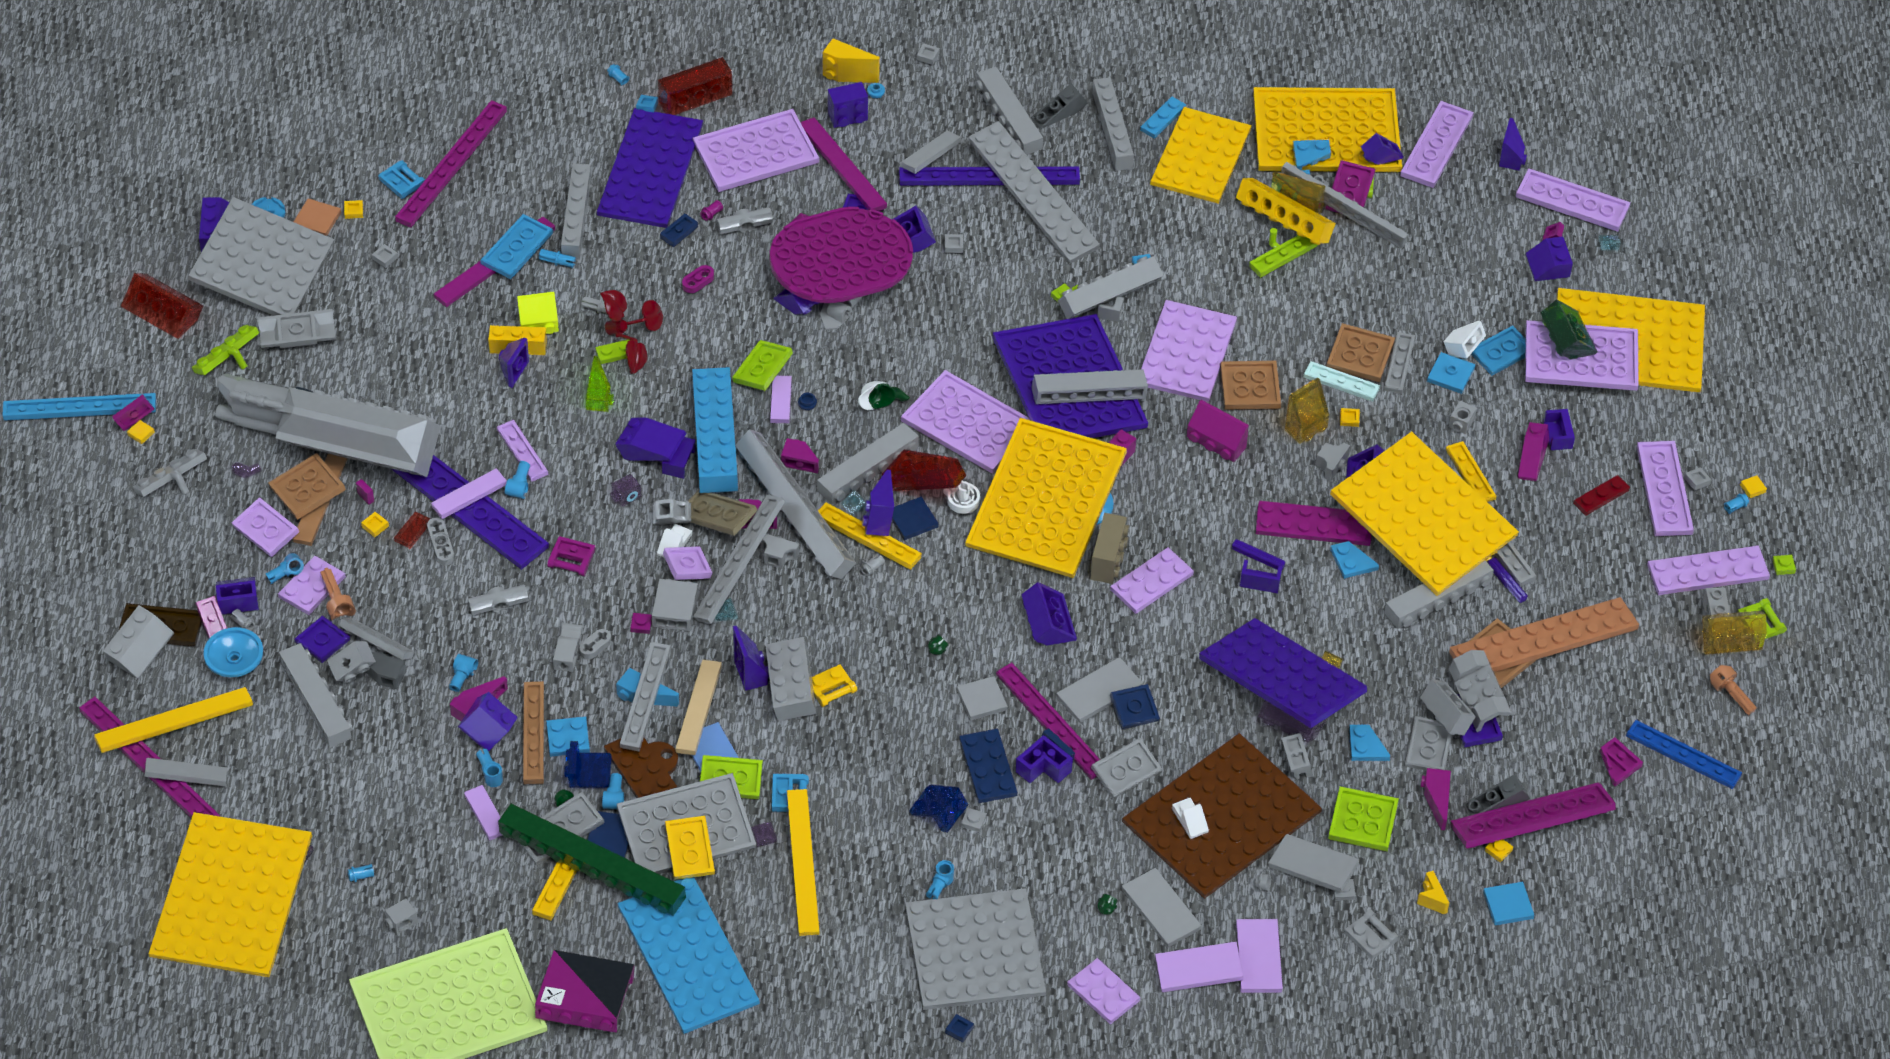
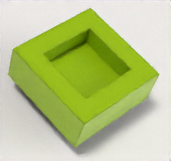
M1792 555L1773 556L1772 561L1776 575L1795 574L1796 567Z

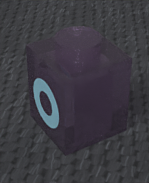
M631 474L611 483V497L614 502H618L622 507L642 497L641 485Z

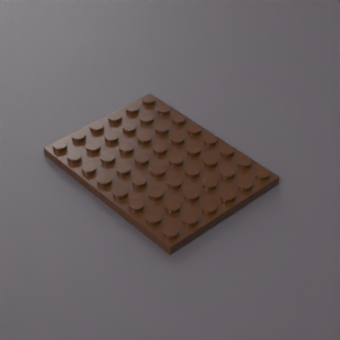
M1239 733L1123 817L1122 822L1205 899L1278 845L1285 835H1291L1318 815L1322 808ZM1187 798H1191L1195 805L1200 804L1202 806L1209 829L1208 833L1192 839L1189 838L1172 810V804Z

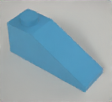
M629 667L616 683L617 695L622 700H628L633 703L641 673ZM660 684L654 705L677 707L679 705V693Z

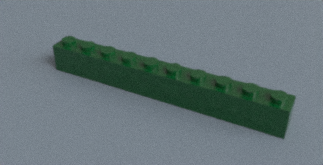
M510 804L498 820L499 832L504 837L515 839L521 845L529 846L542 855L546 854L558 863H564L575 871L587 874L591 879H598L610 888H616L627 896L639 899L645 905L654 906L662 913L674 916L686 899L685 886L514 804Z

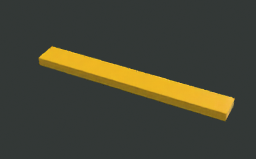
M246 687L94 734V738L101 753L252 706L253 701Z
M807 789L787 790L799 936L819 935Z

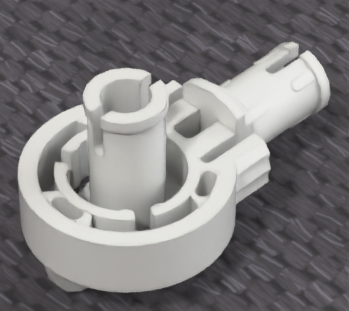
M942 469V471L940 470L937 473L936 478L945 486L943 493L947 496L948 506L957 513L972 514L980 503V492L977 487L962 479H959L958 482V479H953L946 469Z

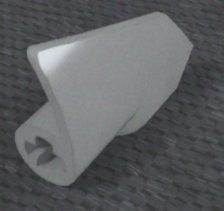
M862 297L838 303H824L820 317L825 330L838 329L849 318L852 308Z

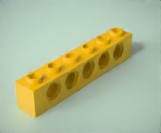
M1243 178L1236 198L1242 201V205L1255 208V212L1259 214H1266L1271 221L1280 222L1284 228L1295 230L1297 235L1309 238L1313 244L1329 243L1336 224L1335 222L1254 178Z

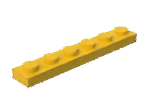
M827 502L818 510L831 528L910 570L921 559V552L891 536L866 535L865 527L862 526L861 520Z

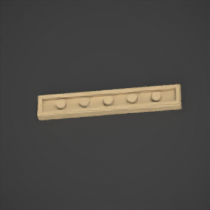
M702 660L676 745V753L696 755L722 668V662Z

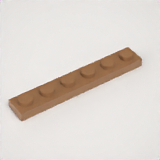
M544 681L524 682V784H544Z

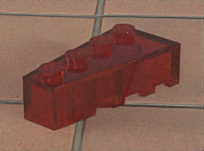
M905 449L886 469L891 470L893 491L956 488L967 476L957 458Z

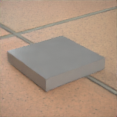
M994 676L957 686L958 694L970 721L1008 709Z

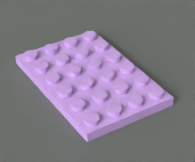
M793 109L693 137L695 148L718 192L819 163V156Z
M1166 300L1141 368L1144 369L1148 388L1209 402L1237 317Z
M1527 320L1525 382L1637 391L1638 329Z
M946 370L901 416L903 423L992 474L998 469L1019 418L1030 419Z

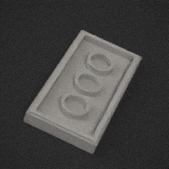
M1119 657L1057 692L1056 697L1073 717L1081 723L1113 704L1110 697L1111 692L1141 686L1143 683Z
M583 792L541 817L580 837L585 836L605 823L602 816ZM522 845L536 865L550 858V856L542 855L529 846Z
M1287 834L1271 857L1268 865L1275 870L1342 893L1358 867L1359 859Z
M1156 868L1122 885V891L1167 948L1201 930L1202 925Z

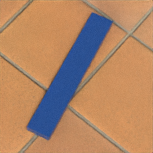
M1638 720L1634 721L1626 734V737L1731 789L1735 787L1742 776V772Z

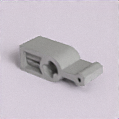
M563 623L553 658L554 670L573 672L583 625Z

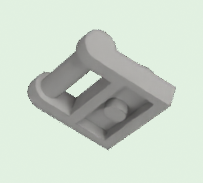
M1371 909L1360 919L1348 926L1344 932L1371 959H1374L1395 944L1400 938L1395 932L1392 933L1376 917V913ZM1368 922H1370V923H1371L1378 931H1380L1387 939L1383 941V940H1382L1370 927H1368L1366 924H1367Z

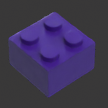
M862 82L828 89V115L834 128L845 127L849 124L862 123L868 120V95Z

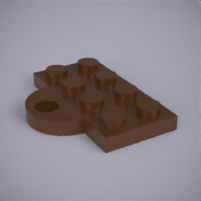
M620 738L604 746L605 752L636 798L677 788L670 774L677 768L678 754L670 744L659 741L648 744L646 739L643 738L640 751L621 748ZM671 753L672 757L665 759L661 755Z

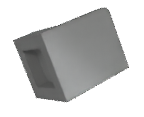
M1117 296L1114 305L1100 304L1098 307V318L1119 322L1124 298Z

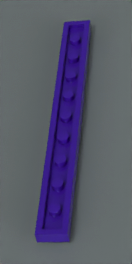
M1079 166L1037 167L1051 185H1080ZM899 167L900 186L1004 185L990 167H924L916 174Z

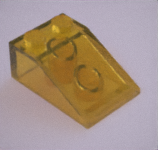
M1273 172L1271 188L1321 215L1326 186L1279 172Z
M1317 377L1289 395L1285 431L1301 444L1305 440H1311L1319 431L1323 432L1326 430L1329 412L1320 379Z

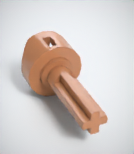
M324 568L323 571H320V574L331 598L326 604L331 620L333 621L335 618L344 615L353 616L356 609L351 597L341 594L332 570Z
M1720 665L1710 674L1711 684L1717 691L1725 688L1749 716L1755 712L1757 707L1734 682L1737 676L1736 671L1731 666Z

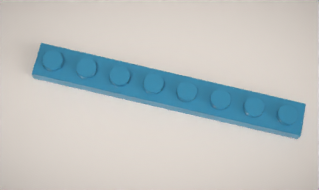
M144 393L143 395L154 407L152 412H156V393ZM142 394L3 401V420L114 415Z

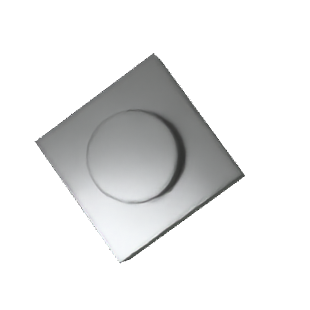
M923 43L917 54V60L933 65L940 53V48Z
M945 234V253H963V234Z
M385 244L372 254V259L385 268L398 258V253Z
M1701 467L1686 472L1684 479L1694 491L1709 486L1711 483L1710 477Z
M967 808L961 822V827L980 833L987 813Z
M1353 879L1349 880L1342 893L1333 890L1335 901L1355 900Z

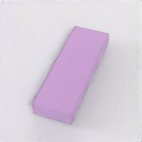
M776 376L772 382L771 423H789L792 376Z
M483 785L464 792L467 802L489 841L502 836L498 825V820L501 817Z

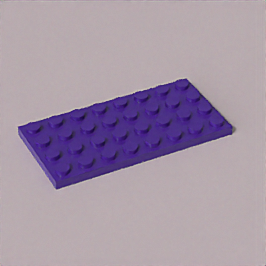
M634 108L597 209V216L667 228L695 150L693 137L700 136L703 120L660 112H648Z
M1256 618L1199 653L1200 660L1309 728L1314 727L1367 692L1365 684Z

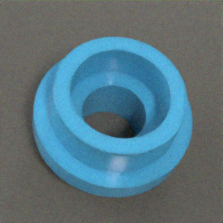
M872 83L868 86L867 92L872 98L877 99L884 95L885 87L880 83Z

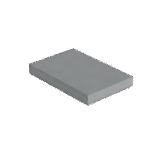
M1415 716L1405 767L1425 771L1427 768L1445 770L1452 735L1445 730L1441 722Z
M1141 738L1091 766V769L1113 799L1163 770Z

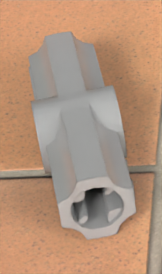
M769 207L755 211L740 209L735 215L716 219L720 234L738 230L745 233L748 230L749 232L752 231L756 226L773 223V216Z
M525 585L508 589L494 587L487 594L469 598L468 605L472 615L492 610L498 613L500 610L506 611L511 605L527 602L529 599Z

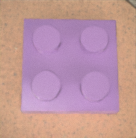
M700 546L664 548L663 555L675 580L711 578L712 571Z

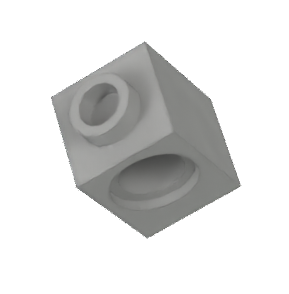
M1459 401L1450 416L1449 427L1456 432L1466 434L1475 420L1477 408Z
M407 899L385 910V924L389 930L393 929L397 935L418 923L417 912Z

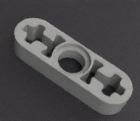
M432 518L428 521L427 528L437 562L444 566L450 565L454 561V552L445 523L441 518ZM434 525L439 527L438 533H436ZM439 539H444L446 541L442 545L436 543V541ZM443 550H445L446 555L448 556L447 558H444L442 553Z

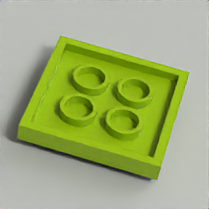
M1340 786L1328 839L1388 852L1399 798Z

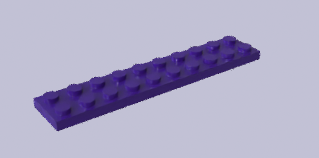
M435 455L432 457L427 477L391 469L433 502L470 483ZM488 496L451 514L452 517L521 570L549 548V543Z

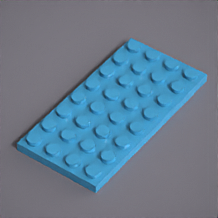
M694 877L674 881L685 886L686 899L674 916L662 913L654 906L645 905L635 897L618 903V908L683 1034L760 1004L758 996Z

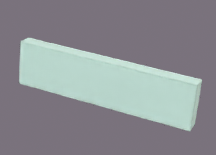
M1310 361L1304 373V378L1372 402L1380 389L1378 384Z

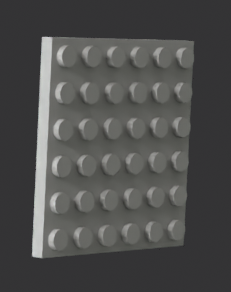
M233 197L188 275V280L273 316L296 313L332 247L334 239Z
M1026 888L905 903L923 1010L1046 995Z

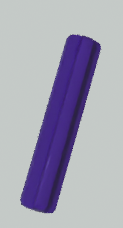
M1235 539L1232 544L1233 550L1278 570V566H1283V570L1286 562L1243 541Z
M1496 558L1490 559L1488 564L1494 570L1493 573L1519 603L1526 601L1528 595Z

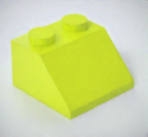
M554 292L517 296L521 327H546V334L559 332Z

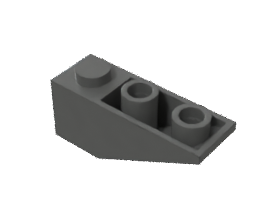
M1070 83L1036 112L1031 119L1040 129H1043L1078 113L1088 102Z
M372 652L376 662L369 666L370 669L366 673L379 685L398 690L406 673L405 661L397 657L393 658L383 655L379 652Z
M1514 774L1466 801L1463 805L1470 816L1528 801L1530 797L1523 783Z

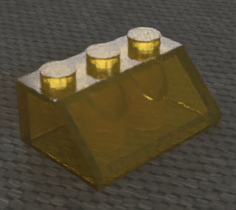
M1751 611L1702 615L1704 654L1763 649L1767 634L1765 613Z

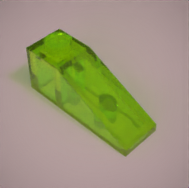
M594 356L585 398L586 410L609 412L610 405L613 406L614 394H611V386L598 356Z

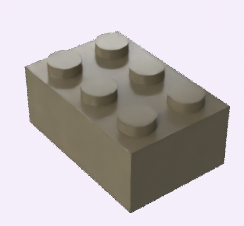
M1104 512L1092 556L1090 580L1113 584L1114 579L1119 577L1120 563H1123L1125 553L1122 551H1124V548H1127L1129 539L1127 536L1130 525H1126L1127 517Z

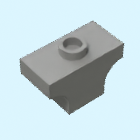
M1344 442L1338 446L1325 443L1317 454L1316 466L1324 470L1325 479L1332 481L1337 472L1344 469L1349 457L1350 445Z
M675 499L657 500L656 505H653L654 525L691 522V503L688 501L682 502Z
M765 534L761 541V550L764 551V564L782 569L787 561L798 559L799 543Z

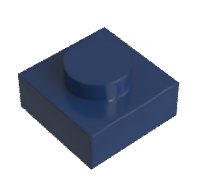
M956 1014L945 1029V1033L963 1043L973 1030L974 1023Z

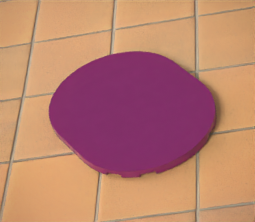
M842 207L804 217L784 226L783 230L776 234L772 241L769 261L776 279L791 293L814 302L838 303L877 293L899 283L911 267L913 246L906 230L896 220H891L884 216V213L873 209L865 210L859 209V207Z

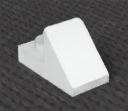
M677 524L671 530L666 528L657 555L664 557V548L684 547L692 536V530Z
M1191 798L1172 804V810L1190 839L1208 833L1209 829L1200 804L1195 805Z

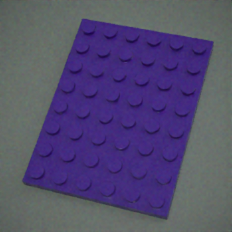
M1097 314L993 332V341L1030 421L1089 438L1117 434L1121 429L1128 432L1148 428V421L1137 399L1049 404L1035 403L1032 391L1034 375L1123 370Z

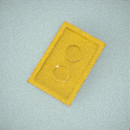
M698 816L665 821L674 880L714 875L715 869L706 817Z

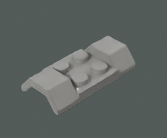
M332 309L258 317L261 348L275 346L286 348L317 344L319 341L336 340Z
M1470 650L1453 659L1449 670L1462 701L1476 716L1473 720V725L1477 732L1481 731L1485 722L1494 717L1512 714L1484 650Z

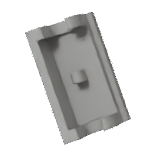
M1301 733L1283 737L1282 741L1287 759L1295 778L1299 779L1300 773H1305L1307 777H1312L1313 774Z

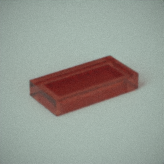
M415 511L396 534L394 541L411 549L426 531L430 518Z

